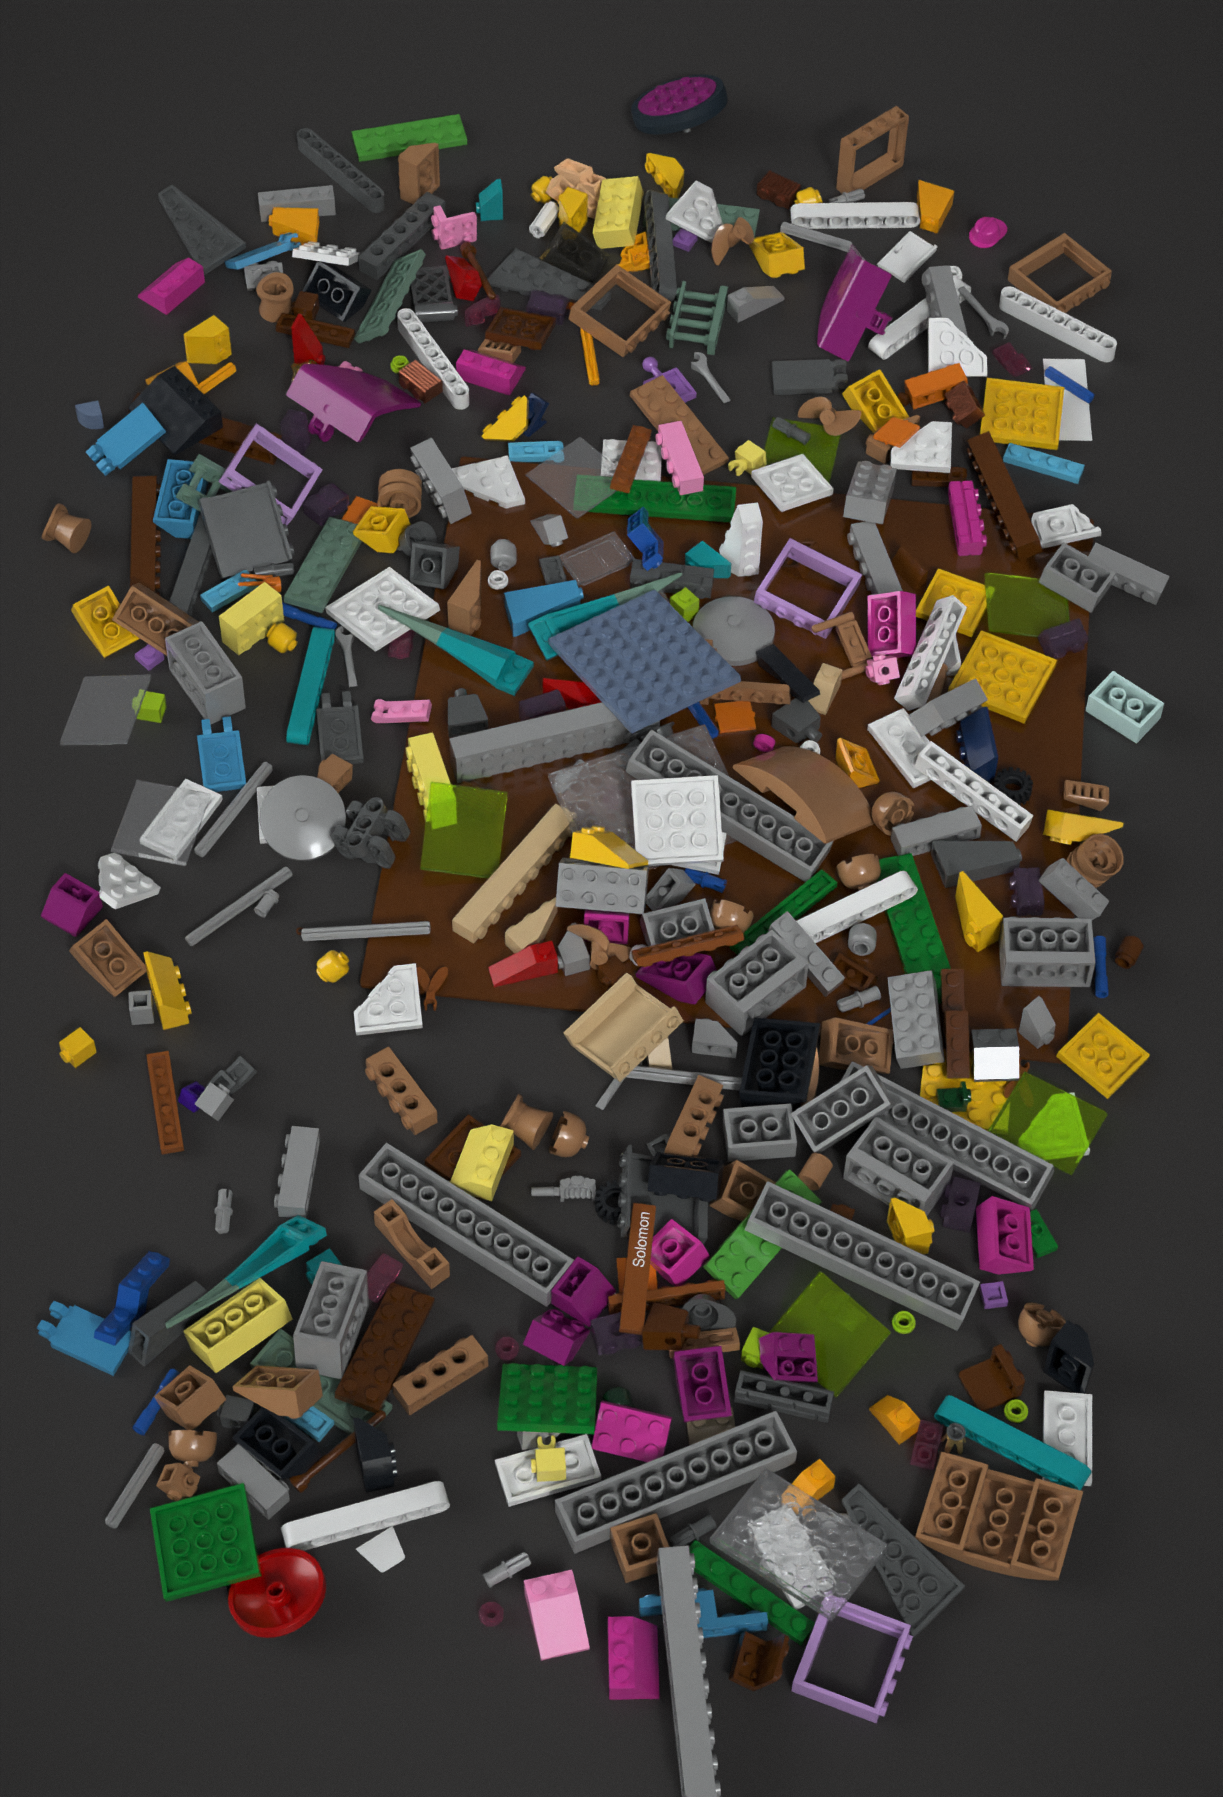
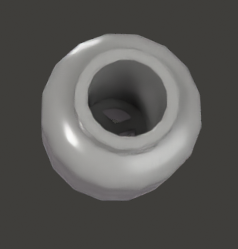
M506 539L496 541L490 549L492 566L501 571H507L512 568L517 562L516 546Z
M865 923L854 925L848 935V948L851 952L864 956L871 954L875 950L877 932L874 927Z

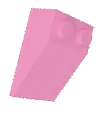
M567 1570L524 1580V1594L541 1661L589 1650L588 1637L573 1571Z

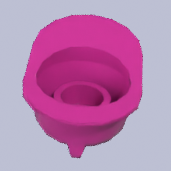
M994 217L980 218L969 232V240L974 246L979 248L992 247L1005 236L1007 226L1003 221Z

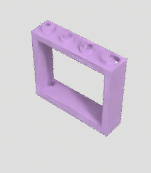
M256 424L245 438L218 482L231 491L255 486L254 483L235 471L238 463L254 440L308 478L307 483L291 509L276 499L277 505H281L283 515L285 516H281L282 523L288 525L323 469L302 456L298 451L292 449L281 439L269 433L265 428Z
M790 538L757 589L754 603L762 606L761 608L768 609L775 613L778 617L785 618L796 626L803 627L812 632V626L824 622V620L766 591L786 558L789 557L847 587L827 620L841 616L857 590L862 574ZM833 627L812 633L826 639Z
M826 1594L793 1680L791 1691L877 1724L879 1716L884 1717L889 1702L885 1701L888 1693L893 1694L897 1680L893 1679L896 1671L901 1672L905 1657L901 1656L903 1649L908 1650L913 1638V1636L909 1635L911 1625ZM831 1614L899 1638L874 1708L806 1682Z

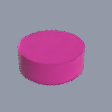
M758 734L755 736L753 745L759 751L770 752L774 749L775 740L771 736Z

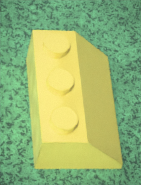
M492 1124L471 1129L450 1183L471 1196L492 1201L514 1145V1130Z

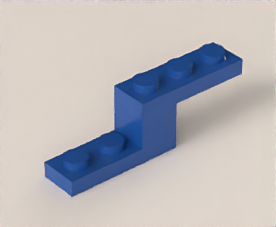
M642 507L628 518L627 536L642 552V566L648 571L651 568H657L663 562L664 542L648 524L649 512Z
M149 1251L119 1283L116 1306L95 1329V1339L116 1346L131 1329L133 1323L145 1313L149 1288L169 1267L170 1258Z

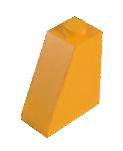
M919 180L917 205L919 207V225L921 229L938 233L953 205L954 190Z
M273 207V214L269 215V226H272L273 234L279 237L281 234L288 232L297 233L298 237L290 240L295 243L300 242L301 245H304L308 241L317 242L318 208Z

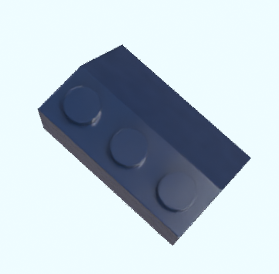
M982 707L960 721L959 730H956L955 733L956 742L960 743L961 746L959 747V756L961 760H964L963 765L988 783H994L998 753L988 708Z

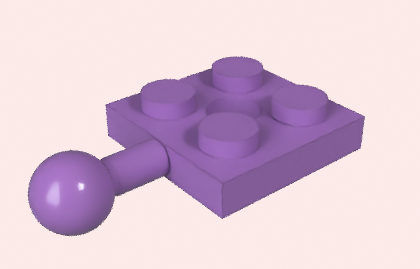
M647 357L643 360V369L655 376L643 381V385L663 375L684 402L696 398L697 392L677 367L661 373L657 368L658 362L654 357Z

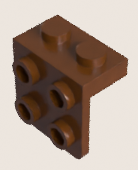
M1002 1344L993 1347L990 1359L964 1369L959 1373V1379L975 1407L983 1412L1022 1395L1025 1384L1024 1375L1015 1368L1011 1353L1008 1350L1005 1351Z
M746 1631L741 1633L728 1680L753 1692L778 1681L783 1673V1659L789 1651V1636L782 1634L766 1642Z

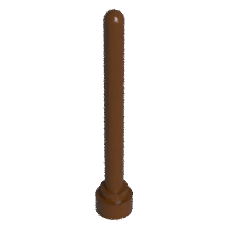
M471 242L463 243L460 247L462 256L469 259L471 265L479 272L482 286L488 298L494 300L496 295L475 256L476 248Z
M380 1410L366 1422L375 1427L386 1418V1412ZM352 1432L320 1458L305 1474L288 1478L300 1494L308 1488L307 1485L312 1477L356 1442L355 1433Z

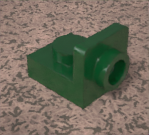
M965 1081L960 1082L959 1088L937 1089L938 1106L950 1112H965L967 1110V1105L971 1102V1090L966 1088Z

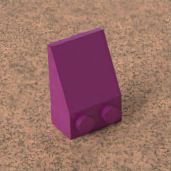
M695 953L692 956H680L672 961H660L653 963L649 967H641L635 975L640 980L675 1000L695 1005L706 992L708 976L713 971H717L711 956Z
M716 1346L674 1352L673 1361L684 1423L732 1417L722 1347Z

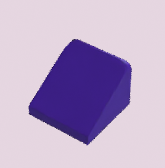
M196 1081L182 1088L178 1102L190 1111L196 1112L200 1108L195 1105V1102L206 1088Z

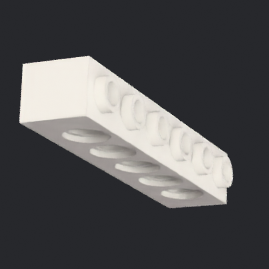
M954 595L936 601L894 697L908 711L920 708L926 704L967 609Z
M930 741L918 754L914 766L917 770L965 805L973 806L977 814L1017 842L1029 828L1034 815L935 743Z

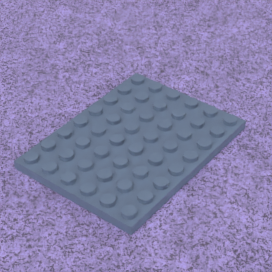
M656 590L647 592L640 597L548 639L551 648L631 734L741 682L740 675Z

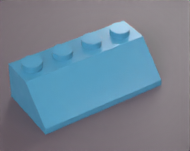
M168 459L159 492L153 523L175 538L191 539L200 515V511L176 498L182 485L186 484L189 486L194 476V473L189 471L194 461ZM201 478L196 490L205 495L208 481Z

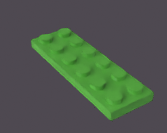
M459 114L352 131V139L359 162L399 156L409 146L437 143L439 149L467 145V137Z
M790 1169L775 1183V1185L817 1205L822 1202ZM752 1211L703 1265V1268L715 1280H724L725 1290L734 1299L739 1298L781 1249V1247L745 1231Z

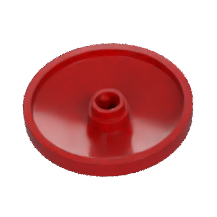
M279 1548L258 1555L261 1576L231 1584L228 1594L229 1609L237 1625L245 1632L257 1637H279L299 1629L317 1613L326 1593L325 1575L313 1556L299 1549Z

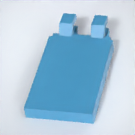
M291 232L281 234L277 242L225 260L226 268L238 270L288 250L292 251L301 245L300 242H290L292 238H296L298 235Z
M142 403L97 439V445H92L86 453L95 463L99 461L96 466L106 476L117 466L119 469H122L166 433V431L145 404Z
M231 716L222 717L224 732L213 734L211 732L210 719L201 720L203 735H197L203 786L214 792L242 789L246 784L239 730H232Z
M53 1301L49 1307L50 1315L61 1321L55 1327L53 1324L41 1320L37 1326L38 1334L51 1342V1348L114 1376L128 1353L132 1331L129 1330L116 1346L94 1338V1332L104 1321V1318L76 1305L67 1308L65 1305Z

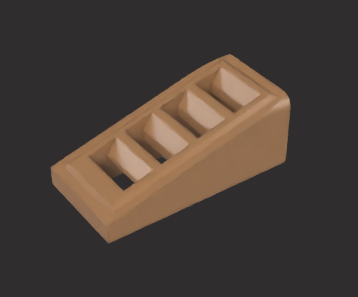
M485 339L478 348V352L514 363L521 353V346H512L509 343H497Z
M1065 780L1064 800L1102 811L1109 804V787Z

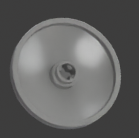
M729 596L715 599L698 611L693 622V628L704 639L713 640L714 648H717V652L731 666L747 665L757 661L756 652L773 644L775 635L774 621L769 612L761 608L762 606L754 603L753 600L743 597Z
M293 776L276 784L264 798L260 810V826L266 842L279 855L294 861H311L325 856L336 847L331 835L337 826H346V812L340 795L330 784L313 776Z

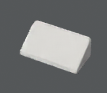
M956 634L943 662L948 667L946 676L956 675L961 667Z

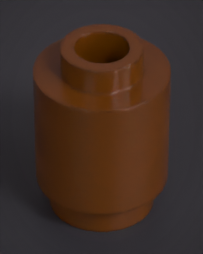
M1124 937L1115 954V962L1118 966L1129 969L1135 965L1144 948L1138 937Z

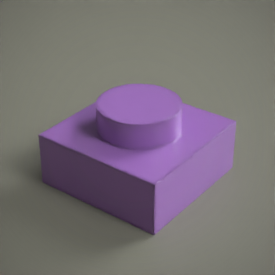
M681 228L673 238V246L689 252L696 243L698 236Z
M149 644L135 653V659L148 671L165 660L164 654Z
M1003 1281L980 1284L979 1290L984 1309L1008 1305Z

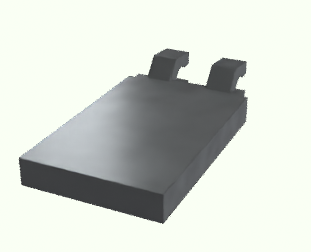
M830 359L772 361L774 395L832 393V389H847L846 360L836 359L834 362L830 361Z
M342 692L343 707L332 708L330 693L321 694L323 708L316 709L321 762L324 759L326 760L331 754H334L350 764L364 763L358 705L352 706L351 692Z

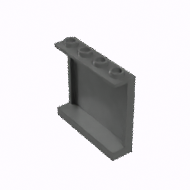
M270 480L263 484L198 500L220 580L233 577L243 570L252 572L253 567L268 566L271 563L276 565L293 559L292 555H295L292 543L288 544L286 537L289 535L288 528L281 520L283 511L281 505H277L275 499L277 490L275 485H271Z
M628 1145L625 1153H621L619 1159V1166L622 1167L619 1187H622V1193H620L618 1199V1207H621V1214H619L617 1225L618 1228H621V1237L629 1238L633 1203L656 1206L653 1237L673 1219L704 1245L707 1240L708 1202L701 1201L697 1197L681 1199L673 1194L658 1196L654 1192H649V1168L654 1156L632 1153V1145Z

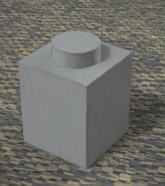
M151 990L129 992V1012L132 1025L154 1023V1004Z
M210 1082L195 1102V1105L219 1121L234 1099L228 1095L230 1090L219 1083L218 1086H215Z

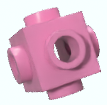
M877 654L873 656V659L867 660L866 675L878 685L888 684L891 679L900 678L896 657Z

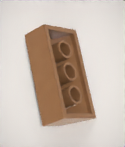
M141 583L131 586L112 618L114 622L166 656L165 638L199 623V621Z

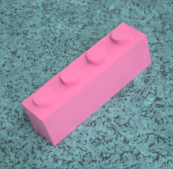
M682 421L658 425V434L655 435L658 446L661 445V455L663 460L666 459L667 471L669 474H672L674 488L678 489L680 495L703 491L704 476Z

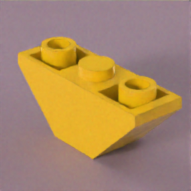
M652 153L646 154V171L654 177L656 184L662 187L665 194L670 198L678 199L684 184V169L675 158Z
M525 395L522 398L518 396L511 403L512 407L508 411L504 410L497 416V422L486 426L483 430V439L486 441L514 442L527 430L529 400Z

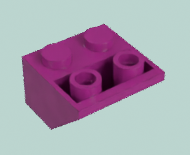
M64 873L51 888L41 918L77 937L103 908L102 900L97 890Z
M577 1257L551 1290V1304L591 1327L607 1306L608 1296L614 1295L616 1290L598 1268Z
M549 1309L533 1319L523 1345L564 1366L573 1360L589 1335L590 1330L585 1328L582 1322L570 1320L564 1317L562 1312Z
M772 1332L759 1338L760 1361L774 1381L818 1382L814 1334Z

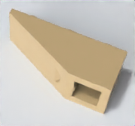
M556 897L551 901L544 902L538 910L527 914L521 922L507 929L505 932V945L514 954L530 945L543 942L557 913Z

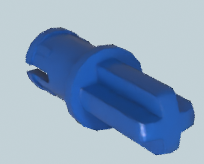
M685 869V873L694 883L700 884L701 888L708 887L720 893H723L726 885L724 884H727V880L710 875L709 872L704 873L698 870Z

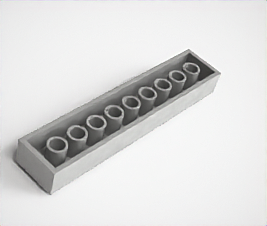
M601 702L449 738L450 764L457 783H461L463 780L470 782L482 777H490L503 772H511L515 769L532 767L540 763H549L561 758H570L574 755L591 753L595 750L630 743L629 739L633 735L647 729L660 727V720L631 734L604 703Z
M652 729L628 760L626 773L637 780L718 775L722 831L804 882L812 878L831 849L833 841L824 844L794 819L795 816Z
M852 1061L841 1081L862 1069L863 1066ZM878 1075L896 1104L879 1115V1119L888 1121L896 1129L907 1132L920 1143H926L939 1154L948 1156L954 1162V1171L1020 1205L1030 1207L1031 1211L1034 1210L1054 1173V1165Z
M385 1143L358 1175L359 1186L362 1191L383 1204L393 1199L407 1215L408 1220L546 1307L551 1303V1290L574 1262L569 1256L388 1143Z
M768 1181L745 1227L747 1232L958 1331L980 1284V1281Z
M774 1411L556 1499L555 1513L575 1554L609 1540L611 1527L655 1513L661 1519L791 1466L796 1462L797 1450L777 1411Z
M689 1545L659 1548L657 1569L682 1797L721 1796L720 1781H715L714 1778L716 1770H718L717 1755H712L711 1751L714 1749L715 1735L714 1729H709L712 1719L711 1703H706L709 1693L708 1678H703L706 1668L705 1652H700L704 1642L703 1629L697 1626L699 1618H701L700 1603H695L698 1584L697 1578H692V1575H694L695 1557L694 1553H689Z

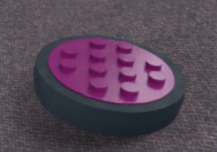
M691 75L676 78L659 84L640 95L631 107L633 121L639 131L647 134H668L678 131L687 133L691 131L690 128L710 120L725 108L728 102L727 91L723 81L713 75Z

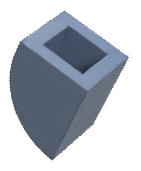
M99 401L75 405L77 419L82 426L89 429L104 428Z

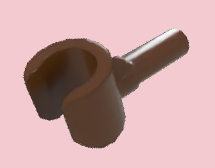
M903 392L897 395L904 407L910 403L909 395Z

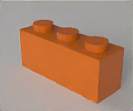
M960 363L904 380L905 394L910 396L909 401L913 410L947 399L945 393L962 381L968 384V379Z

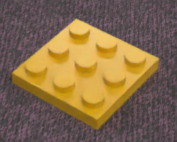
M938 568L916 609V617L928 621L936 601L954 595L967 607L957 632L972 637L994 595L995 589Z
M1100 1013L1091 1019L1056 1055L1057 1058L1107 1099L1150 1056V1054Z

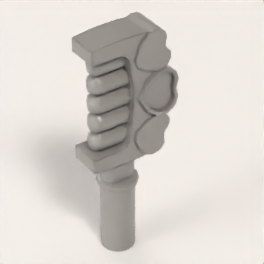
M572 1176L571 1179H561L559 1187H531V1196H560V1202H564V1198L569 1199V1197L571 1199H579L580 1197L582 1199L591 1198V1201H595L596 1181L595 1179H584L583 1176Z

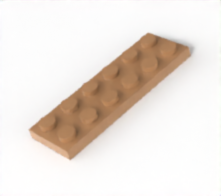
M663 375L630 391V397L657 431L658 425L682 421L703 475L728 463L729 457Z

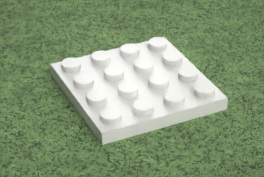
M388 567L325 607L326 613L375 652L410 630L409 627L379 611L378 605L423 620L440 611L437 602L391 567Z
M718 775L631 781L635 850L648 860L649 866L724 861Z

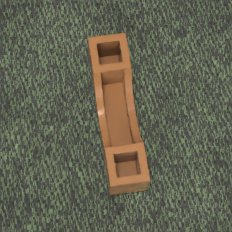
M393 1199L374 1211L375 1226L431 1289L450 1277L449 1262L435 1247L430 1248L419 1238L409 1223L407 1215Z

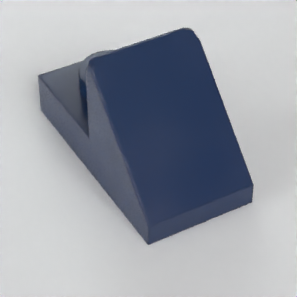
M531 393L528 398V429L523 432L527 437H530L547 422L542 416L549 402L536 393Z

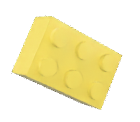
M264 582L219 616L222 642L237 655H240L244 651L249 650L257 641L265 638L275 623L278 625L284 622L282 595Z

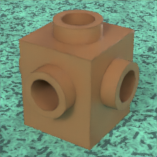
M181 1463L168 1464L164 1466L156 1487L167 1493L169 1499L179 1501L193 1497L197 1491L200 1476L194 1473L193 1469L188 1465Z

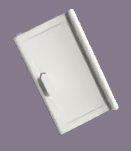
M909 231L877 265L905 283L936 252L937 245L932 246Z

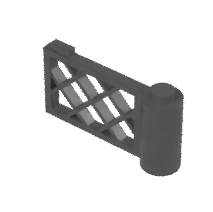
M446 265L419 268L416 275H423L421 279L415 278L411 283L416 316L421 323L453 321L454 316H458L457 305H453L449 285V279L451 278ZM435 273H443L440 277L434 275ZM428 279H431V280H433L434 282L431 283V284H428V283H426L425 281L428 280ZM438 284L445 286L441 290L436 288ZM419 286H422L425 289L423 291H420L417 288ZM430 291H432V292H434V293H436V294L432 297V296L428 295L427 293H429ZM442 296L447 300L439 301L437 299ZM421 298L427 300L426 302L418 303Z

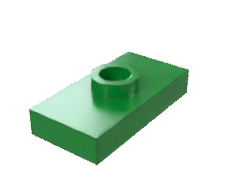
M1038 1210L1030 1211L1032 1250L1036 1258L1057 1251L1058 1245Z

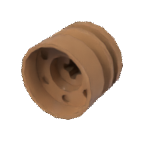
M1095 834L1070 852L1067 862L1095 888H1098L1120 871L1124 856L1121 847L1114 839L1107 835Z

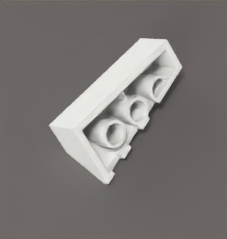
M758 503L738 505L730 522V530H727L725 534L724 544H721L719 548V554L731 562V573L738 577L759 574L763 520Z

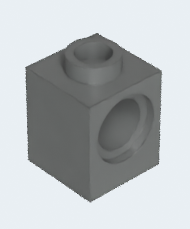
M226 1395V1401L220 1405L217 1413L222 1427L240 1430L255 1415V1402L249 1399Z

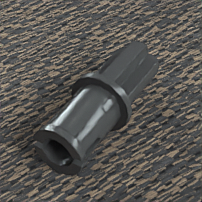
M777 417L773 422L772 426L775 429L786 434L788 438L792 437L804 445L808 443L811 437L810 433L798 428L797 424H791L780 417Z
M271 563L268 566L253 567V574L272 575L273 577L293 575L294 565L293 563L276 565Z
M708 1514L693 1524H687L685 1529L672 1535L669 1538V1542L672 1547L685 1546L693 1540L698 1541L700 1536L714 1530L716 1523L711 1515Z

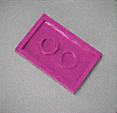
M601 1401L592 1449L644 1462L653 1461L663 1457L665 1454L672 1417Z

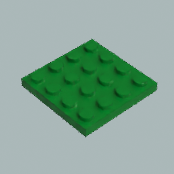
M503 1364L497 1430L594 1434L597 1367Z
M244 1483L150 1508L163 1598L166 1602L261 1576L248 1494Z

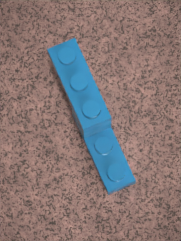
M698 1589L695 1603H700L701 1618H699L697 1626L698 1628L702 1627L703 1638L735 1635L745 1631L748 1633L767 1631V1612L760 1613V1611L754 1610L744 1615L728 1613L717 1618L713 1590ZM649 1594L639 1598L640 1617L662 1615L661 1597L657 1594Z

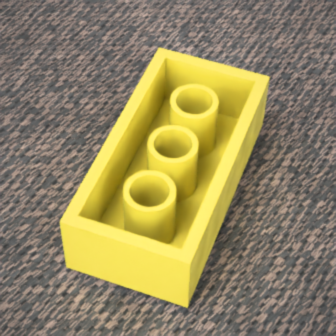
M638 176L602 180L592 232L598 249L635 245L644 194Z
M433 732L408 738L409 747L405 748L408 758L406 760L409 772H413L412 782L414 788L419 790L417 795L420 806L424 805L425 808L423 810L425 821L430 822L432 830L457 824L456 798Z
M258 1278L183 1332L191 1350L217 1373L293 1318L285 1300L266 1282Z

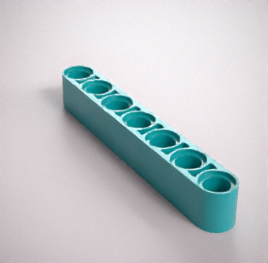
M313 627L287 729V743L309 745L317 714L316 709L319 706L334 644V629Z
M951 1395L945 1397L934 1414L935 1419L942 1425L948 1427L953 1423L961 1424L966 1431L965 1437L1056 1484L1081 1491L1092 1473L1091 1469L1084 1463Z

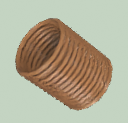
M812 1153L798 1178L810 1190H819L833 1165L826 1156L820 1153Z

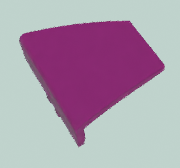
M852 244L824 300L819 319L817 345L820 348L846 361L851 359L866 328L880 335H885V328L888 322L893 319L887 313L876 309L892 274L865 260Z
M318 364L302 365L286 393L289 398L314 413L308 425V432L318 435L323 442H327L332 437L334 427L356 442H361L376 417L392 411L417 408L422 404L382 378L348 368Z

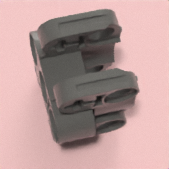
M378 797L371 798L365 805L358 801H351L346 810L352 823L351 828L347 829L337 826L331 835L337 850L346 858H361L367 863H377L383 868H391L395 861V855L389 843L380 836L385 834L392 841H406L411 832L403 816L396 811L387 810L383 800Z

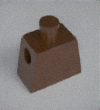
M654 1302L642 1330L643 1349L681 1350L686 1338L699 1339L701 1326L689 1324V1312L687 1310Z

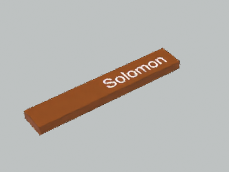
M633 1203L619 1327V1332L642 1335L644 1328L656 1213L655 1205Z

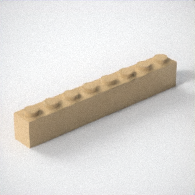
M555 804L452 919L453 931L473 944L478 938L482 939L486 935L487 928L491 923H497L501 915L500 913L504 909L507 910L511 907L517 894L521 895L524 892L526 884L537 877L539 869L550 862L555 851L562 849L565 840L569 836H573V832L577 830L576 816Z

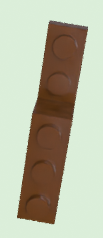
M941 969L942 1036H945L946 1079H969L968 1011H965L964 969Z

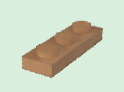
M736 1327L700 1332L699 1339L686 1338L681 1350H668L670 1359L674 1357V1352L716 1346H721L722 1352L740 1350V1341Z

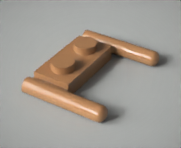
M853 612L812 626L811 629L814 633L836 626L838 636L850 664L853 666L842 671L841 680L866 671L865 668L868 666L867 660H870L872 656L858 623L854 619Z

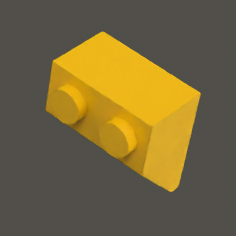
M567 187L558 197L559 211L557 217L559 218V227L567 243L572 245L588 221V194Z
M215 315L184 333L186 357L189 363L218 364L232 355L229 327Z
M371 506L353 530V534L376 552L394 553L399 547V536L411 524L403 508Z
M891 1198L887 1223L894 1241L923 1255L928 1254L930 1244H932L931 1236L934 1233L932 1220L927 1219L925 1211L897 1198Z

